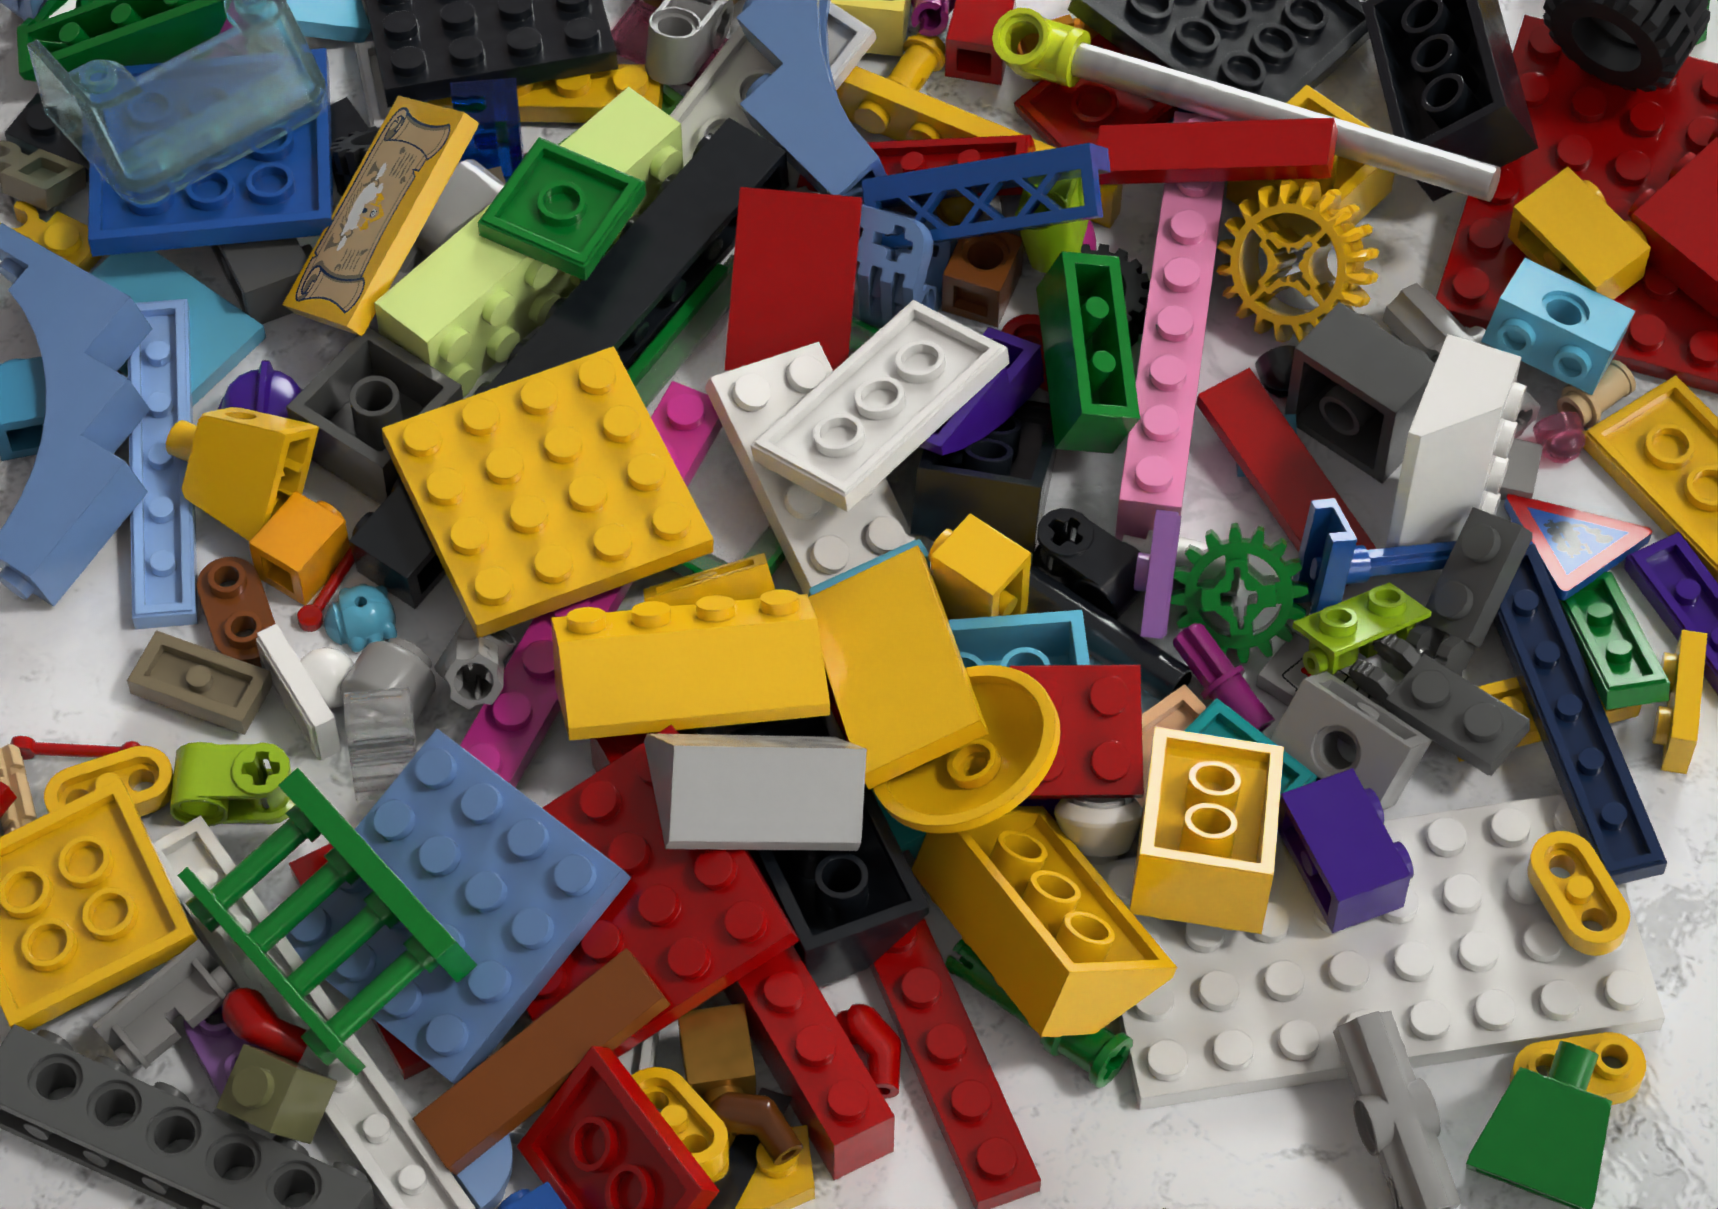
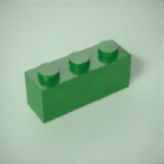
M1062 251L1036 287L1055 449L1113 454L1140 419L1120 260L1117 256Z

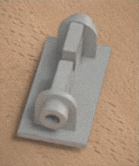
M198 939L181 954L171 958L160 971L128 997L118 1001L107 1014L92 1026L130 1072L141 1064L147 1069L151 1062L182 1038L171 1025L173 1020L182 1015L193 1029L223 1005L227 994L237 985Z

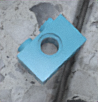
M1524 258L1501 295L1481 342L1498 350L1522 357V362L1592 395L1614 358L1635 310Z

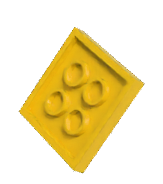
M121 778L0 837V1006L11 1029L15 1024L31 1031L169 961L198 940Z

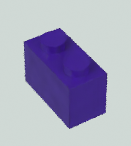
M1353 768L1281 794L1277 830L1332 933L1404 907L1410 879L1414 876L1411 858L1407 849L1400 841L1393 843L1384 826V812L1378 796L1371 788H1363Z

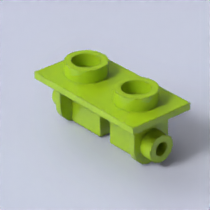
M1388 582L1293 622L1292 628L1309 639V649L1303 654V664L1308 673L1316 675L1327 671L1334 675L1338 670L1353 665L1358 660L1359 653L1366 658L1376 655L1377 652L1372 644L1377 639L1389 634H1395L1399 639L1406 640L1410 630L1416 627V623L1430 618L1432 611Z

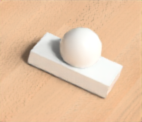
M277 623L258 632L256 642L262 668L271 672L273 687L316 757H320L323 760L342 751L336 720L330 709L341 707L345 704L340 687L354 665L352 659L339 649L323 647L310 651L299 660Z

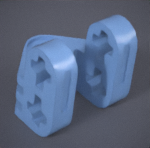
M862 204L861 227L863 232L859 238L858 262H860L857 273L860 321L882 328L912 300L938 312L942 305L943 273L958 241L933 243L929 230L936 229V227L928 221L923 224L915 220L913 215L883 207L881 210ZM904 233L905 239L913 242L912 249H893L892 247L881 245L883 234L899 236ZM933 244L939 246L937 257L932 256Z

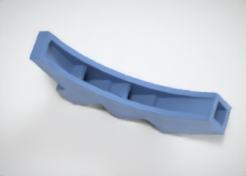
M747 0L742 8V12L736 18L747 40L777 69L772 74L767 73L759 77L750 86L746 93V98L740 103L750 125L763 138L784 149L787 155V162L820 194L863 198L861 179L886 176L887 174L879 156L849 121L838 98L829 62L827 21L831 0Z

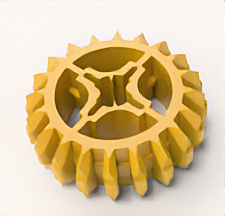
M1294 179L1282 181L1278 191L1272 185L1260 188L1258 190V201L1252 198L1243 200L1238 205L1243 218L1232 217L1224 224L1235 239L1222 240L1216 247L1222 253L1231 256V262L1219 265L1216 272L1222 276L1232 275L1234 285L1227 287L1223 291L1222 296L1227 299L1237 296L1241 297L1243 303L1238 307L1235 316L1244 319L1256 314L1254 332L1263 334L1274 326L1276 341L1282 343L1289 341L1293 334H1295L1300 343L1338 302L1352 310V306L1363 307L1369 303L1371 298L1359 285H1370L1377 282L1378 274L1373 270L1364 268V262L1377 258L1380 251L1374 247L1363 248L1361 238L1369 236L1373 232V227L1366 224L1355 228L1352 221L1358 216L1360 207L1356 204H1351L1341 210L1338 209L1342 191L1331 189L1321 197V187L1318 181L1305 182L1301 190ZM1283 213L1298 214L1311 219L1320 228L1316 232L1306 234L1303 237L1291 227L1284 228L1276 218ZM1333 246L1337 256L1336 278L1329 270L1327 263L1328 253ZM1259 247L1265 252L1268 262L1263 276L1259 267ZM1309 248L1302 255L1303 259L1298 265L1301 271L1285 276L1293 268L1292 264L1297 259L1294 252ZM1293 287L1304 297L1311 295L1319 306L1315 309L1295 308L1279 300L1276 295L1280 291Z

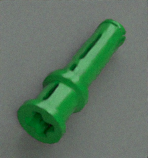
M961 939L952 949L961 955L960 959L958 960L952 955H948L945 965L948 972L958 976L1033 1029L1003 988L996 983L993 975L975 952ZM1102 1028L1095 1034L1068 1035L1057 1038L1040 1037V1043L1043 1045V1049L1055 1057L1062 1054L1089 1073L1088 1081L1096 1087L1102 1088L1113 1080L1126 1063L1130 1049L1133 1046V1039L1123 1032L1114 1035L1106 1028Z

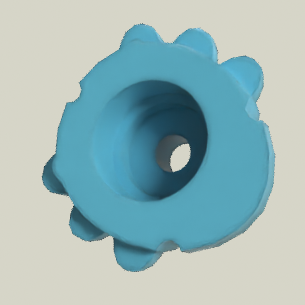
M363 583L352 588L341 589L338 601L330 604L324 618V627L327 635L340 645L348 644L354 652H360L371 642L397 637L394 607L388 599V590L383 585L372 587Z

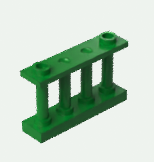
M297 768L278 785L295 804L285 813L289 819L212 889L188 867L177 876L194 894L185 903L190 911L211 933L221 925L310 1027L301 1035V1038L325 1065L329 1066L338 1058L352 1073L358 1075L366 1066L345 1043L355 1032L425 969L432 973L441 965L458 983L477 964L304 773ZM322 834L333 846L324 855L328 862L254 929L248 932L230 912L229 908L307 838L313 843ZM361 877L373 890L363 899L367 905L287 977L267 952L343 883L347 881L352 885ZM401 921L413 934L403 943L407 949L334 1016L326 1021L307 1000L306 996L383 926L386 925L391 929Z

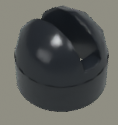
M1296 346L1276 347L1265 352L1256 361L1255 367L1259 379L1269 394L1278 398H1287Z

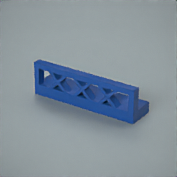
M1085 143L861 179L864 205L881 210L882 207L889 208L909 205L918 213L914 218L915 220L923 224L928 221L936 227V229H930L929 231L933 243L1102 218L1103 210L1098 174L1111 173L1108 148ZM1082 178L1085 206L1063 209L1047 196L1057 181ZM1016 187L1024 188L1032 196L1017 216L1006 218L990 205L999 190ZM965 196L974 203V206L960 225L948 226L933 214L940 202L946 198ZM1040 203L1051 210L1034 213ZM983 212L994 219L977 222ZM904 233L899 236H885L883 234L881 245L900 249L913 247V242L905 239Z

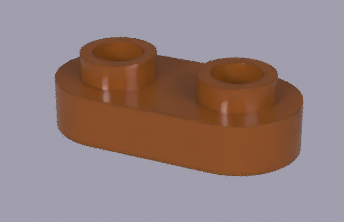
M238 557L216 559L203 568L197 579V591L216 652L262 668L256 638H258L257 633L274 625L275 621L256 568L245 559ZM227 581H237L232 586H220V584ZM247 629L254 630V632L247 637L236 636L238 632H242Z

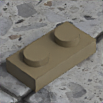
M157 630L127 679L130 694L243 735L246 734L273 686L269 670Z

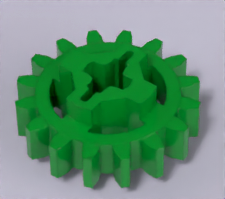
M1238 523L1231 524L1229 539L1221 541L1212 529L1206 531L1205 538L1208 547L1206 550L1202 551L1191 544L1185 549V555L1193 564L1192 567L1175 566L1173 578L1186 585L1184 589H1178L1171 594V604L1186 606L1187 609L1176 620L1178 628H1186L1194 623L1204 625L1224 654H1226L1228 648L1237 649L1240 663L1248 662L1250 648L1256 646L1267 658L1272 656L1273 645L1271 639L1276 635L1281 640L1290 642L1294 634L1286 623L1287 620H1299L1306 615V609L1293 602L1294 598H1300L1308 594V583L1292 580V576L1296 575L1303 568L1301 559L1295 558L1284 561L1282 556L1286 550L1287 541L1281 538L1271 546L1264 544V527L1261 526L1255 529L1251 539L1242 538ZM1249 554L1267 562L1274 569L1278 577H1275V575H1262L1249 563ZM1225 555V568L1215 579H1207L1198 583L1205 568L1217 558ZM1235 567L1240 568V578L1244 580L1246 590L1257 592L1248 595L1247 605L1244 606L1243 619L1239 618L1238 606H1235L1233 596L1222 595V593H1227L1231 590L1232 581L1235 578ZM1276 604H1281L1272 620L1254 631L1253 620L1264 608L1276 607ZM1215 611L1229 623L1230 632L1216 627L1205 617L1203 612Z

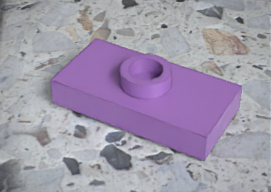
M1156 509L1151 553L1138 552L1134 590L1146 592L1140 634L1142 637L1163 639L1164 636H1167L1182 516H1179V512Z

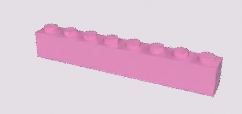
M1175 111L1173 123L1214 122L1221 120L1196 113ZM1226 181L1164 183L1136 377L1140 419L1128 434L1119 495L1115 537L1122 541L1124 534L1146 539L1148 531L1154 529L1156 509L1179 512V516H1181Z

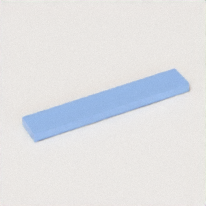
M188 299L138 302L135 304L153 329L128 358V379L150 408V411L129 435V467L148 491L130 513L132 620L135 629L198 624L195 505L184 498L181 490L188 462L172 456L166 451L167 436L175 423L185 420L193 424L190 308Z

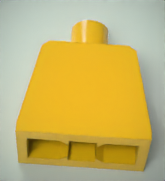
M229 407L203 413L198 419L197 426L185 420L175 423L167 436L166 451L168 454L188 462L181 488L184 498L250 542L295 491L303 494L319 427L298 420L244 408Z

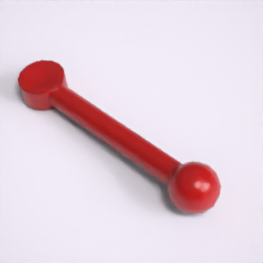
M351 547L313 604L305 605L298 611V624L302 630L314 632L322 626V611L355 563Z
M15 736L11 739L10 743L20 749L23 760L32 759L34 755L99 758L131 747L141 746L135 741H128L122 746L36 742L27 736Z

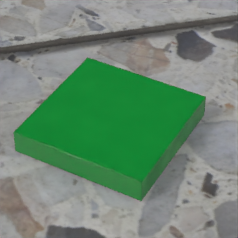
M539 137L478 221L479 236L586 281L645 197V181Z

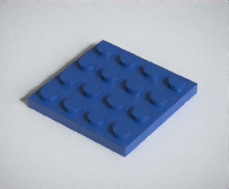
M326 48L91 69L88 242L92 257L321 236L323 230L332 224L333 178L330 152V78Z

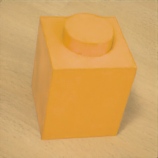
M295 491L251 539L249 547L253 565L260 579L305 606L328 581L349 550L350 544L346 521L334 506L322 500L314 502Z

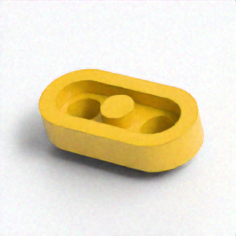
M135 746L59 771L46 785L44 802L47 812L50 813L121 778L141 817L160 810L171 800L174 774L171 763L163 752L150 746ZM139 783H153L151 787L145 790H133Z
M1567 831L1551 832L1538 839L1532 848L1528 862V878L1565 941L1575 950L1592 956L1605 955L1616 950L1625 938L1630 923V910L1593 847L1583 837ZM1556 867L1563 868L1571 876L1560 878L1552 874L1550 869ZM1595 921L1602 926L1603 930H1590L1583 925V922Z
M1614 1032L1540 1041L1527 1045L1518 1053L1509 1080L1511 1083L1520 1067L1537 1072L1536 1068L1539 1066L1551 1067L1559 1042L1565 1041L1591 1050L1599 1055L1586 1091L1612 1101L1611 1105H1616L1630 1100L1638 1092L1646 1072V1059L1636 1042L1625 1035ZM1607 1056L1614 1057L1621 1061L1623 1067L1617 1069L1610 1068L1604 1064L1602 1058Z
M650 1067L632 1074L633 1079L656 1109H662L660 1114L709 1178L718 1174L725 1167L729 1158L728 1132L724 1122L677 1072L663 1067Z

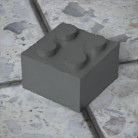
M1338 302L1295 347L1285 414H1296L1298 429L1383 484L1403 462L1408 433L1436 363L1431 361L1428 355L1421 349L1408 346L1381 329L1378 323L1365 314H1358L1341 302Z
M368 327L364 335H356L286 408L289 419L311 423L319 427L311 460L382 504L391 494L392 487L399 477L384 445L382 428L462 400L463 391L461 384Z

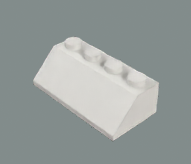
M1447 334L1408 433L1386 548L1457 541L1473 507L1493 515L1496 514L1501 498L1499 491L1509 464L1507 456L1518 423L1515 421L1527 387L1516 382L1522 357ZM1402 573V574H1392V575H1383V576H1386V577H1389V578H1395V577L1400 576V575H1403V574H1405V573Z

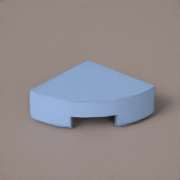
M509 1134L459 1174L454 1175L451 1172L476 1209H494L504 1197L513 1168V1151Z

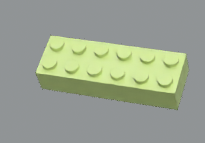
M629 86L559 145L645 181L646 195L630 218L636 214L641 215L656 199L658 190L665 179L671 174H678L683 169L681 123ZM490 205L374 302L379 334L461 384L463 397L472 390L479 377L495 363L506 361L520 341L538 326H542L552 305L561 297L567 298L582 281V279L479 236L478 221ZM622 230L620 231V233L618 234V236L616 237V239L613 241V243L611 244V246L609 247V249L607 250V252H608V251L615 245V243L620 239V235H621Z

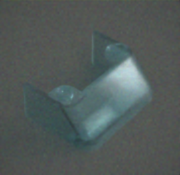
M224 0L226 17L233 26L232 28L135 78L123 65L111 60H93L67 72L37 39L27 44L44 112L123 200L136 205H148L159 202L313 121L326 110L328 94L325 79L286 0Z

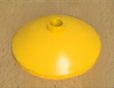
M981 665L966 667L965 669L989 734L874 787L873 790L884 809L895 820L909 828L927 833L941 834L962 832L986 825L1001 818L1020 805L1038 787L1048 773L1056 756L1060 740V721L1057 710L1050 696L1038 681L1022 671L1005 666Z

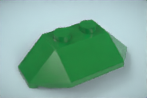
M48 0L34 19L28 17L17 27L19 74L24 80L91 90V69L203 58L209 55L233 6V0Z

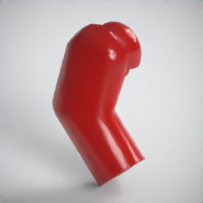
M244 987L235 989L227 994L223 1001L222 1018L227 1027L238 1038L299 1063L307 1047V1044L301 1038V1035L307 1031L306 1029L281 1019L264 995L258 990Z

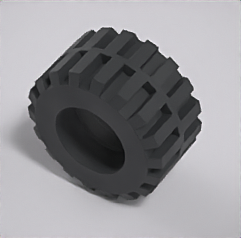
M1546 0L1543 9L1546 11L1543 19L1545 25L1550 29L1549 35L1554 43L1562 48V52L1570 60L1578 64L1582 70L1596 76L1612 86L1618 85L1624 90L1636 91L1638 88L1644 92L1655 91L1657 87L1664 88L1674 79L1706 30L1711 12L1707 9L1709 5L1708 0Z

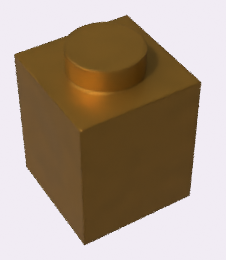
M744 1003L691 1010L678 1019L685 1080L708 1106L717 1097L727 1092L757 1094L756 1073Z

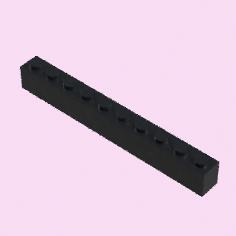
M728 118L714 134L709 133L705 135L698 143L693 153V158L678 174H671L665 179L658 190L656 199L641 215L636 214L629 219L621 232L620 239L602 257L586 281L582 280L567 298L561 297L552 305L546 316L545 323L529 340L524 339L520 341L512 350L507 365L492 382L487 381L480 385L473 395L613 346L627 370L672 319L718 263H721L735 247L740 187L785 191L789 186L786 151L731 118ZM399 476L392 487L391 494L375 512L366 513L358 521L349 543L357 572L375 584L383 585L389 593L416 609L442 580L446 572Z

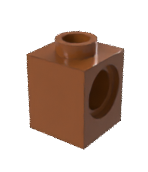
M1005 232L959 239L943 273L942 311L998 328L1022 275L1023 242L1021 237Z

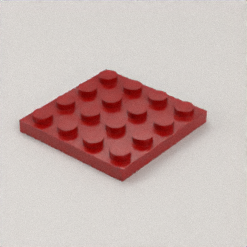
M671 724L657 734L680 733ZM644 742L542 807L622 868L631 879L526 1010L533 1022L627 948L637 958L671 1005L615 1048L613 1052L618 1058L800 941L748 850L665 848Z

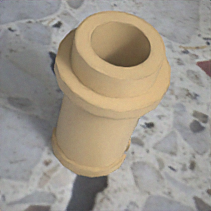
M1612 360L1592 395L1570 384L1564 387L1561 397L1557 401V409L1560 416L1572 428L1593 427L1600 421L1601 413L1613 406L1621 398L1635 391L1636 382L1634 376L1625 364Z

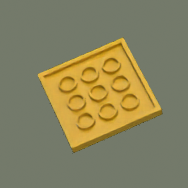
M614 346L382 428L384 445L477 638L487 636L713 553L714 538Z

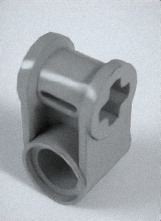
M664 0L658 9L651 14L649 19L645 70L648 76L666 85H682L694 79L696 73L712 52L718 49L724 42L733 18V1Z

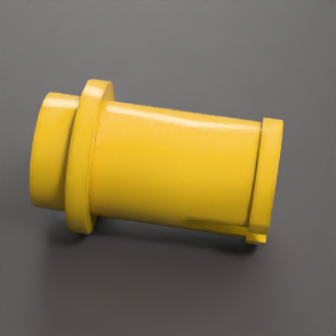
M917 33V35L907 38L903 44L905 53L886 78L920 91L932 72L940 71L945 65L946 46L937 36L928 37Z

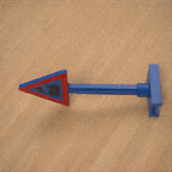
M1507 494L1504 502V508L1512 522L1533 532L1530 545H1536L1559 600H1567L1604 572L1609 571L1625 560L1627 555L1647 545L1652 535V530L1645 526L1536 499ZM1335 498L1311 500L1298 558L1303 563V568L1292 579L1293 581L1308 583V594L1300 598H1294L1293 602H1310L1311 609L1309 615L1326 607L1342 602L1347 584L1366 583L1372 576L1441 570L1444 568L1456 541L1367 550L1364 545H1356L1357 538Z

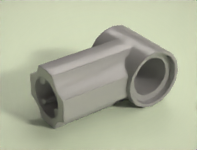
M467 616L465 617L434 666L436 672L449 683L451 700L468 710L476 705H492L504 686V662L516 645L515 639L506 630L503 629L477 638Z

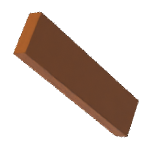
M626 948L412 1119L445 1167L454 1175H457L548 1103L591 1046L607 1047L613 1051L671 1004L637 958Z

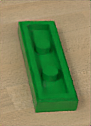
M1604 572L1567 600H1559L1593 685L1606 710L1669 701L1670 681L1612 572Z

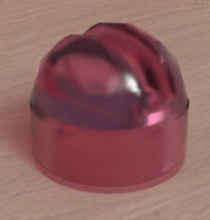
M1577 412L1553 414L1540 420L1533 427L1536 442L1543 446V456L1554 463H1568L1576 459L1585 445V429L1580 414Z

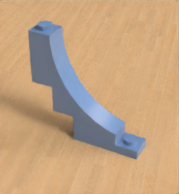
M1 223L0 260L2 262L0 263V273L13 284L8 290L23 309L36 336L43 360L46 381V412L42 438L33 469L21 497L6 523L0 529V568L2 569L0 572V582L24 600H27L33 593L50 605L55 606L148 493L126 461L117 457L114 453L150 411V408L130 380L117 371L153 328L130 296Z

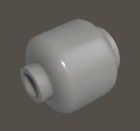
M390 638L388 642L376 641L369 643L352 666L340 687L342 699L350 709L348 717L351 722L364 732L377 736L381 735L383 731L390 733L408 731L416 722L436 689L435 676L430 669L432 662L428 655L413 643L400 638Z

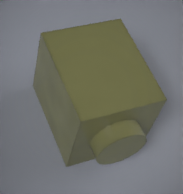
M243 1044L216 1108L269 1133L311 1144L338 1081L280 1055Z

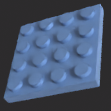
M439 729L432 733L355 828V831L475 961L477 966L458 983L441 965L432 973L425 969L372 1018L455 1085L488 1058L631 879L622 868ZM361 877L352 885L347 881L343 883L286 935V938L303 962L367 905L363 899L373 890ZM401 921L391 929L386 925L383 926L325 980L351 1000L407 949L403 943L413 934Z

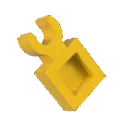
M17 201L13 205L17 221L24 224L21 227L12 228L13 230L88 273L102 258V256L92 257L88 242L87 225L59 211H56L45 222L39 218L38 211L33 205L23 201Z

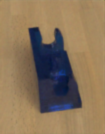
M516 78L450 83L453 110L465 112L479 123L459 163L466 159H474L486 169L501 166L505 182H507L524 157Z

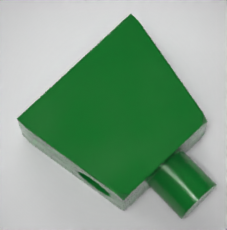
M1560 1041L1547 1076L1520 1067L1471 1150L1466 1162V1169L1572 1209H1592L1596 1197L1612 1101L1586 1091L1599 1055L1581 1046Z

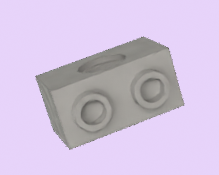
M1327 671L1303 679L1270 738L1278 746L1284 747V751L1321 779L1353 768L1363 788H1371L1376 793L1383 810L1397 803L1432 742L1430 738ZM1340 732L1348 734L1356 745V757L1353 763L1344 759L1338 750L1337 740Z

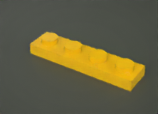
M618 64V69L430 100L427 103L465 112L476 121L586 123L628 86L662 110L663 84L648 76L645 64Z

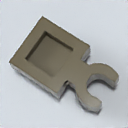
M0 141V183L2 193L27 202L35 208L48 211L86 188L85 166L42 149L27 155L21 152V148L17 144L10 141Z

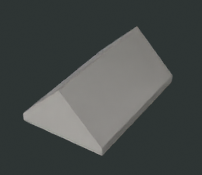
M647 733L644 744L666 849L858 851L862 838L866 748L838 737Z

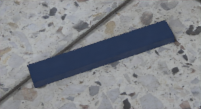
M1531 544L1493 621L1580 836L1593 847L1616 885L1662 875L1665 872L1667 860L1535 544Z

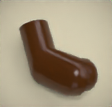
M727 1092L713 1100L709 1106L724 1122L728 1138L730 1133L733 1136H739L740 1134L756 1135L775 1165H781L790 1161L803 1149L802 1143L775 1102L766 1095Z

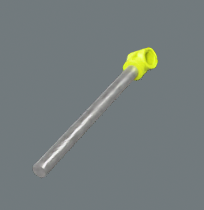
M1017 8L1008 11L998 20L993 30L992 41L994 50L1017 75L1025 79H1043L1066 87H1073L1082 78L1221 121L1334 118L1091 45L1090 33L1088 31L1046 19L1040 13L1030 8ZM1032 33L1039 34L1038 43L1031 52L1023 55L1017 54L1018 44L1021 39ZM1335 118L1338 129L1335 148L1336 156L1489 202L1495 194L1501 169L1498 166Z

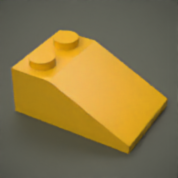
M1155 727L1130 902L1132 914L1154 917L1161 920H1174L1219 927L1225 930L1262 934L1274 876L1284 747Z

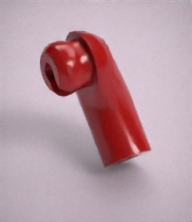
M853 1004L848 1010L840 1011L835 1017L852 1045L858 1044L867 1054V1070L884 1098L897 1096L899 1094L901 1040L899 1036L873 1007L864 1004Z

